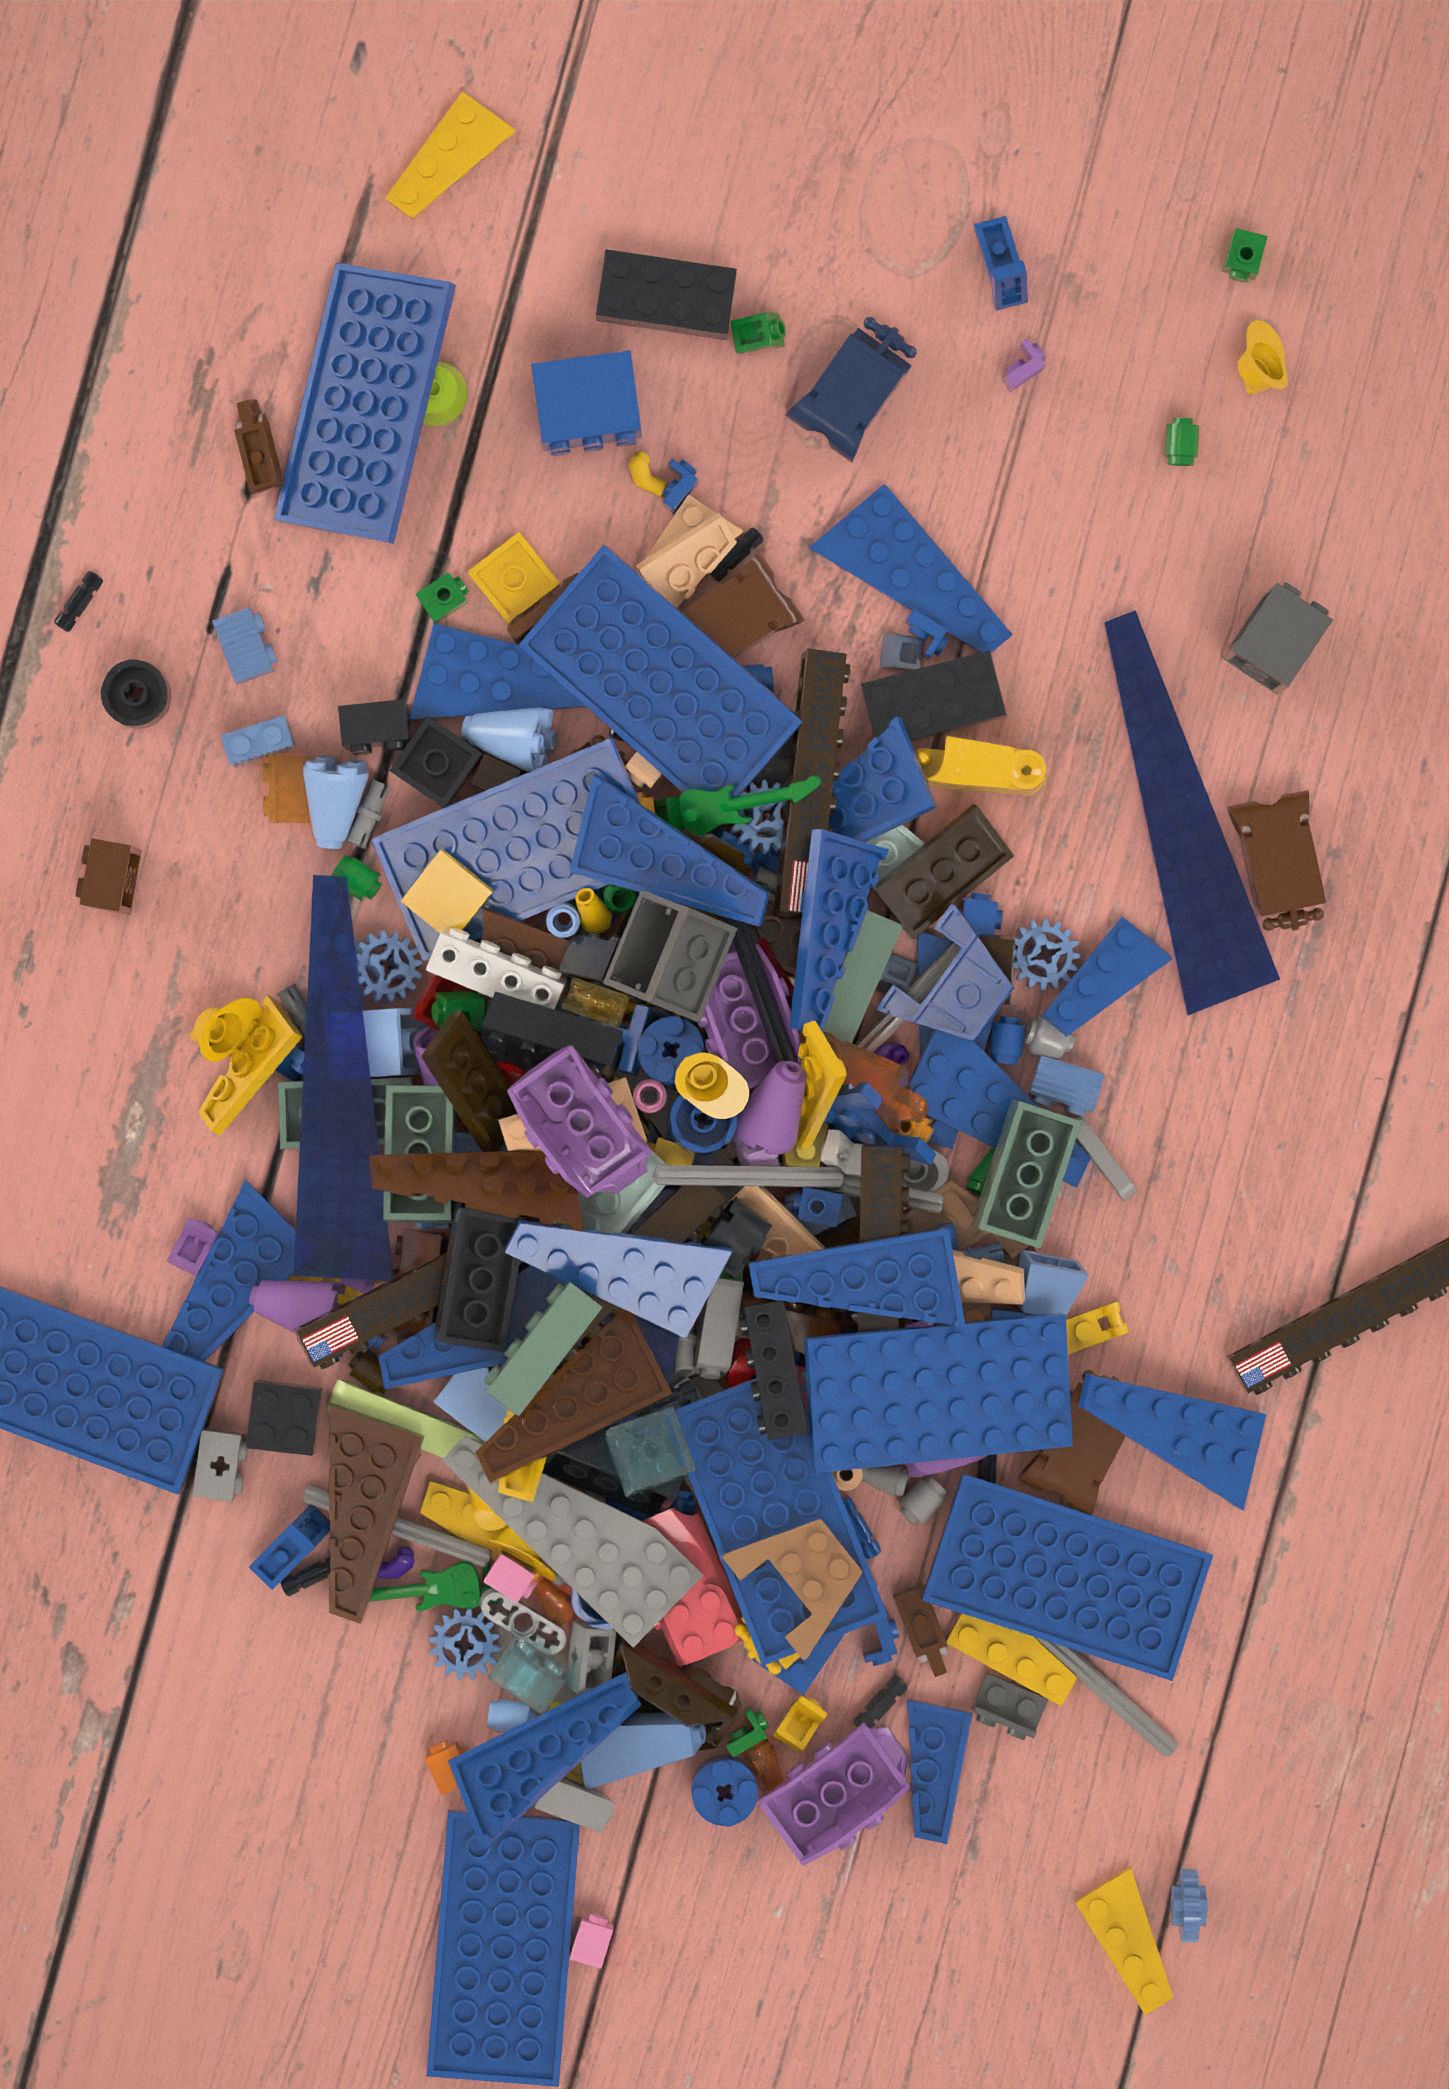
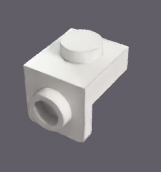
M829 1129L826 1141L821 1146L820 1160L827 1167L841 1168L844 1175L861 1178V1151L864 1144H854L840 1130Z

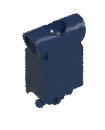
M873 317L865 318L863 325L866 329L872 330L876 338L882 343H879L860 328H857L853 335H849L811 392L799 400L785 414L786 417L804 430L823 433L828 439L831 449L851 463H853L865 431L912 367L908 362L889 350L888 347L894 351L900 350L907 358H914L917 354L916 348L907 344L905 338L898 333V328L895 326L890 328L886 324L880 325Z

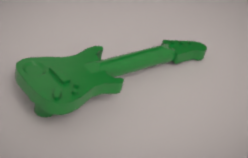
M812 775L807 780L791 783L789 787L735 798L730 796L731 790L735 787L732 784L717 791L700 788L688 789L682 793L679 799L684 827L696 835H704L721 824H746L752 818L741 815L739 810L792 799L796 803L818 788L821 784V778L818 775Z
M462 1561L440 1571L422 1569L419 1576L424 1577L427 1583L374 1588L369 1601L424 1596V1601L418 1603L415 1607L417 1611L445 1604L472 1609L479 1605L481 1597L480 1579L474 1564Z

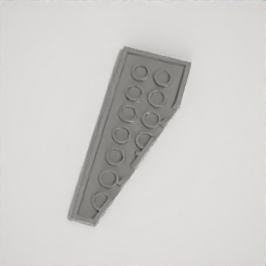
M464 1436L442 1459L470 1489L633 1648L703 1576L655 1527L543 1473L541 1474L533 1503L498 1493L499 1480L491 1484L489 1483L475 1455V1452L483 1444L472 1438Z

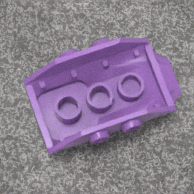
M732 941L698 1024L700 1027L705 1026L709 1039L705 1040L708 1053L720 1057L738 1071L746 1080L748 1089H752L763 1081L777 1063ZM755 944L797 1063L801 1066L802 1059L798 1056L800 1046L799 1033L797 1030L789 1029L791 1010L785 998L789 996L787 985L782 977L778 978L774 967L760 945Z
M573 1045L567 1046L549 1056L528 1071L507 1091L524 1127L527 1129L524 1133L529 1142L535 1148L539 1146L547 1156L545 1157V1162L554 1174L560 1173L565 1181L587 1198L597 1191H608L616 1194L648 1172L647 1156L653 1152L631 1124L633 1121L631 1114L624 1105L618 1106L611 1097L613 1091L609 1084L602 1077L597 1079Z
M863 1723L833 1746L830 1742L824 1744L813 1753L816 1757L807 1765L801 1762L791 1768L786 1773L789 1777L757 1801L802 1866L831 1852L837 1847L840 1850L848 1847L857 1839L854 1834L864 1827L870 1830L884 1819L882 1814L910 1788L905 1779L909 1757L887 1727L874 1729L868 1728Z

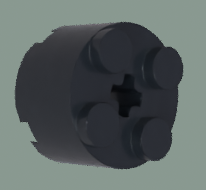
M137 659L125 660L113 666L106 675L101 687V700L106 712L114 720L129 728L142 729L153 726L167 714L171 703V688L164 674L150 663ZM135 686L139 690L144 691V694L140 695V701L138 702L128 696L133 694L132 688Z
M736 1196L734 1201L731 1200L724 1208L725 1211L710 1226L709 1238L703 1236L700 1241L702 1246L732 1248V1253L723 1270L734 1277H737L742 1272L748 1262L746 1259L753 1251L756 1254L767 1239V1233L772 1227L767 1218Z

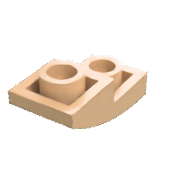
M638 752L625 765V768L629 770L630 780L640 788L644 784L651 788L662 774Z

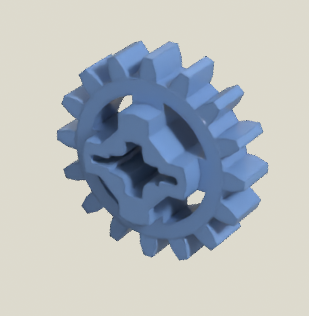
M763 780L757 789L756 785L752 782L747 787L748 793L743 791L740 796L779 789L780 784L776 783L771 789L768 788L767 781ZM785 801L748 808L745 811L744 809L739 810L741 815H743L744 811L752 820L748 826L736 824L730 830L731 834L739 832L741 837L738 843L742 844L748 841L750 843L749 851L751 852L756 846H761L762 854H766L770 846L776 852L779 851L784 822L780 819V809L785 810ZM773 809L768 820L761 822L758 826L755 825L760 815ZM756 834H768L770 838L759 837Z
M1042 919L1040 927H1038L1037 923L1033 920L1029 922V931L1023 927L1017 929L1021 938H1014L1016 948L1014 950L1015 962L1013 969L1018 968L1020 971L1016 976L1017 980L1025 977L1028 979L1026 987L1032 988L1037 982L1039 991H1044L1047 983L1053 989L1059 988L1058 979L1063 982L1070 980L1066 973L1067 971H1077L1078 968L1072 964V960L1080 958V954L1074 953L1072 948L1079 943L1078 941L1068 940L1072 932L1070 929L1063 932L1059 931L1061 922L1057 921L1052 927H1049L1048 919ZM1043 933L1055 936L1060 943L1055 944L1048 941ZM1030 938L1031 947L1027 955L1023 956L1024 945ZM1040 946L1043 950L1049 949L1050 951L1056 949V952L1051 953L1046 958L1047 963L1044 959L1031 961L1032 957L1037 956L1041 952ZM1065 954L1063 965L1057 972L1056 963L1060 955ZM1034 966L1040 969L1044 977L1033 974L1027 967Z
M385 930L378 933V940L372 934L366 937L367 945L360 942L356 946L360 954H353L350 957L351 961L357 963V966L349 970L350 974H358V979L353 983L354 986L362 984L365 987L362 995L366 996L370 992L373 993V1001L376 1003L382 996H385L387 1004L394 1001V995L399 1000L406 997L405 990L412 992L416 988L412 980H419L422 974L415 971L416 968L423 964L420 960H414L413 956L418 952V949H408L409 938L402 942L398 941V932H394L390 938H387ZM384 946L380 955L369 954L372 949ZM398 952L403 956L405 963L402 962ZM387 959V966L392 970L385 975L384 967L380 964ZM366 971H369V973L371 974L374 980L373 982L368 977ZM391 980H403L399 986L388 988Z
M455 1608L453 1618L444 1613L442 1619L445 1624L435 1623L433 1628L438 1632V1635L429 1637V1641L436 1644V1647L429 1651L430 1655L439 1656L435 1666L439 1667L443 1664L447 1666L444 1674L446 1676L451 1674L452 1671H456L457 1680H461L464 1673H468L471 1680L475 1679L476 1670L478 1669L483 1674H486L488 1670L485 1663L495 1664L497 1659L491 1653L499 1652L501 1646L493 1644V1641L500 1637L499 1632L491 1633L490 1631L495 1623L492 1621L485 1623L483 1621V1612H480L477 1617L472 1616L473 1610L469 1608L466 1611V1615H461L459 1608ZM462 1622L461 1629L456 1633L445 1634L452 1625ZM474 1624L484 1632L486 1640L477 1636L473 1630ZM467 1629L468 1641L473 1643L474 1646H469L464 1658H462L461 1645L456 1644V1641H461ZM443 1647L453 1652L456 1656V1663L447 1657ZM485 1653L478 1662L468 1665L469 1658L474 1654Z
M1180 1869L1178 1885H1172L1170 1910L1172 1926H1179L1181 1942H1198L1200 1926H1206L1208 1911L1206 1886L1199 1885L1198 1871L1196 1869Z

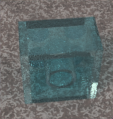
M673 1406L611 1427L604 1433L626 1497L689 1476L696 1471Z
M512 1637L490 1669L487 1678L543 1715L565 1683L567 1673L563 1670L565 1666L550 1655L544 1659L536 1653L535 1650L537 1648L522 1639L517 1641Z

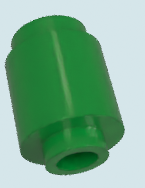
M1173 418L1172 424H1166L1165 457H1168V465L1194 466V458H1198L1199 425H1194L1192 418Z
M345 855L331 874V877L337 880L336 884L361 902L366 897L372 900L382 886V883L378 881L381 874L356 857L351 859Z
M613 884L599 888L606 905L614 911L628 910L636 901L637 892Z

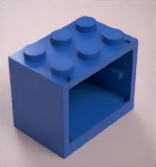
M630 350L531 364L544 452L551 451V456L565 455L571 453L570 448L582 446L584 451H595L603 449L604 443L616 442L617 447L635 445L636 439L642 438Z

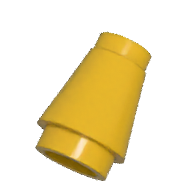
M584 888L579 890L575 900L581 927L589 933L601 934L605 932L611 925L612 913L592 889Z

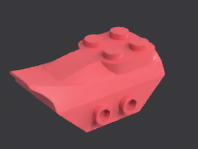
M670 1508L643 1520L642 1522L655 1527L703 1574L700 1580L654 1626L656 1631L659 1629L663 1630L678 1666L699 1661L742 1641V1638L735 1634V1627L739 1624H744L746 1627L747 1625L741 1620L743 1615L724 1570L721 1558L699 1513L689 1516L678 1512L674 1508Z

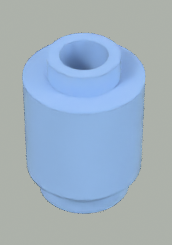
M569 902L553 906L549 910L546 919L549 931L560 938L572 936L580 925L578 908ZM566 912L570 915L571 920L567 924H562L558 920V915Z
M499 1699V1702L490 1701L487 1727L495 1728L494 1732L505 1733L535 1718L536 1711L530 1710L531 1703Z

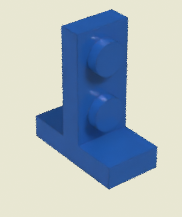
M1003 216L974 224V231L992 286V298L996 311L1027 303V271L1024 261L1019 259L1007 217Z
M636 1004L629 1030H626L628 1024L608 1019L607 1024H603L623 1031L622 1045H625L619 1070L624 1073L638 1076L641 1064L638 1057L637 1043L644 1031L652 1024L655 1013L649 1007ZM580 1011L576 1012L577 1017L595 1022L596 1016Z
M310 1504L249 1568L273 1590L330 1532V1521L314 1505Z

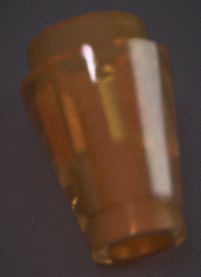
M545 1577L536 1584L532 1593L552 1622L555 1623L557 1621L561 1626H564L576 1614L572 1606V1596L551 1581H548Z
M764 1739L744 1751L746 1754L745 1761L764 1785L766 1791L773 1790L784 1781L775 1745L770 1744L768 1739Z

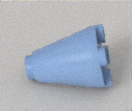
M539 707L476 713L473 716L467 715L463 721L461 731L462 740L469 742V745L527 772L547 765L548 751L554 750L557 743V731L551 730L553 710Z
M316 755V760H306V763H304L303 778L313 837L316 838V846L328 849L342 848L343 841L348 836L369 777L366 761L350 759L347 763L335 762L336 757Z

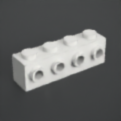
M451 927L450 931L444 929L440 933L427 965V971L493 998L496 991L554 1010L556 1009L567 979L562 978V973L549 966H543V969L531 965V960L523 955L513 953L512 956L499 952L500 947L486 940H482L481 944L468 939L469 934L458 928Z

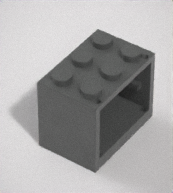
M1286 582L1283 585L1276 583L1265 592L1222 657V659L1276 695L1289 687L1333 621V619L1327 616L1329 611L1315 601H1312L1311 604L1307 603L1299 597L1301 592Z
M641 890L603 984L700 1022L738 928L686 906Z

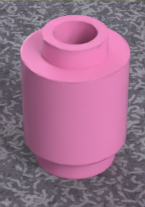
M647 1079L641 1081L635 1087L633 1100L637 1108L642 1112L656 1113L665 1106L667 1093L660 1082ZM649 1090L657 1094V1099L653 1103H647L644 1100V1094Z

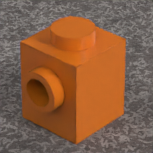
M443 1740L429 1748L431 1753L427 1754L425 1758L441 1795L458 1788L448 1761L468 1751L465 1746L460 1748L457 1741L449 1744L447 1740Z

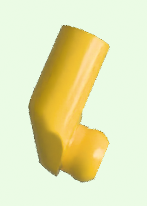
M643 451L634 453L628 463L635 486L661 498L667 482L651 475L648 465L650 457L647 453Z

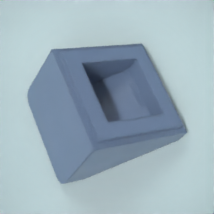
M884 634L880 667L908 671L919 669L923 640L900 634Z
M891 953L875 990L886 995L892 985H895L906 992L912 985L918 964Z

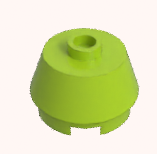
M438 361L423 421L424 425L442 426L448 424L462 413L466 405L468 390L465 379L458 369L447 362Z

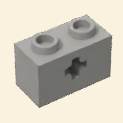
M204 1428L201 1431L192 1496L233 1501L236 1494L242 1493L244 1475L238 1473L240 1461L246 1462L248 1448H246L247 1442L243 1441L244 1433ZM221 1456L225 1457L224 1462L226 1464H230V1468L225 1469L222 1474L219 1473L217 1466H213V1462H217Z
M573 1621L566 1686L578 1695L611 1680L616 1640L615 1629H595L585 1621Z

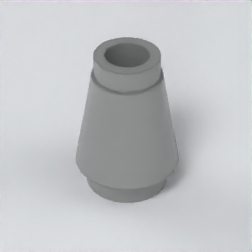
M889 1465L862 1468L863 1476L861 1481L894 1498L896 1495L904 1497L910 1480L909 1472L904 1470V1466Z

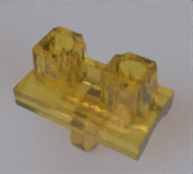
M573 977L569 994L563 1003L562 1009L619 1029L630 997Z

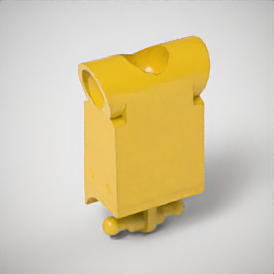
M946 736L945 751L919 748L915 751L924 776L931 787L1032 796L1038 793L1046 782V763L1039 753L1032 750H1022L1009 746Z

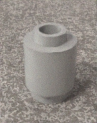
M928 1476L924 1481L920 1479L899 1501L903 1506L899 1512L910 1523L914 1524L916 1521H919L923 1525L944 1503L943 1498L948 1493L931 1476Z

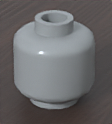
M1042 1014L1038 1015L1036 1019L1031 1018L1024 1036V1043L1028 1044L1030 1053L1058 1060L1063 1056L1064 1052H1071L1075 1041V1034H1070L1066 1037L1042 1018Z

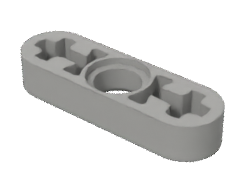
M1081 1116L1077 1117L1076 1120L1082 1121L1076 1140L1091 1157L1124 1202L1138 1192L1086 1121Z
M494 1588L486 1590L481 1595L479 1601L480 1609L484 1616L546 1654H555L564 1647L566 1642L565 1633L561 1626L520 1600L518 1603L514 1602ZM500 1597L502 1606L509 1610L506 1621L503 1620L506 1615L500 1609L494 1608L492 1612L490 1611L491 1607L488 1604L490 1599L496 1601ZM520 1613H528L532 1618L531 1624L525 1629H517L514 1626V1619ZM538 1625L547 1634H551L554 1630L557 1640L555 1642L549 1641L545 1644L543 1636L536 1632Z

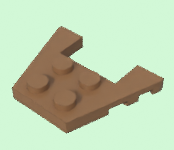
M951 1180L935 1192L944 1196L943 1208L940 1213L936 1214L912 1209L903 1216V1220H909V1234L934 1230L940 1223H953L957 1235L954 1236V1239H957L960 1252L967 1250L966 1247H971L989 1233L971 1226L979 1199ZM994 1234L1012 1259L1021 1252V1249L1024 1250L1030 1246Z
M821 1519L728 1552L722 1556L740 1581L766 1560H770L808 1608L812 1615L785 1636L803 1661L808 1658L863 1573Z

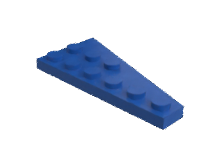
M898 716L889 723V727L878 738L875 737L867 745L868 748L854 762L850 761L839 772L838 780L833 781L832 794H836L837 797L834 814L829 815L828 827H833V833L868 842L937 808L903 720ZM770 846L766 854H762L760 850L754 856L751 866L754 868L755 877L758 875L760 866L778 873L780 850L776 852Z
M933 1029L899 1102L995 1149L1012 1099L1039 1107L974 1041ZM1076 1142L1063 1182L1077 1188L1091 1157Z
M247 1180L244 1181L162 1345L202 1361H206L254 1313V1305L249 1304L254 1285L259 1286L262 1280L286 1281L316 1251Z
M530 1266L518 1273L505 1352L516 1338L522 1340L528 1334L529 1330L525 1326L537 1311H540L542 1314L550 1305L546 1299L557 1284H561L564 1287L568 1282L534 1266ZM435 1323L378 1356L385 1389L500 1365L506 1362L504 1359L506 1356L505 1352L437 1342L433 1339ZM580 1341L576 1346L582 1347V1342Z
M1091 1374L1085 1375L1078 1404L1080 1408L1108 1426L1118 1430L1133 1442L1146 1448L1152 1454L1205 1486L1206 1489L1214 1494L1219 1495L1234 1507L1244 1511L1266 1414Z
M626 1672L448 1761L480 1846L484 1850L641 1706L638 1695L630 1689Z

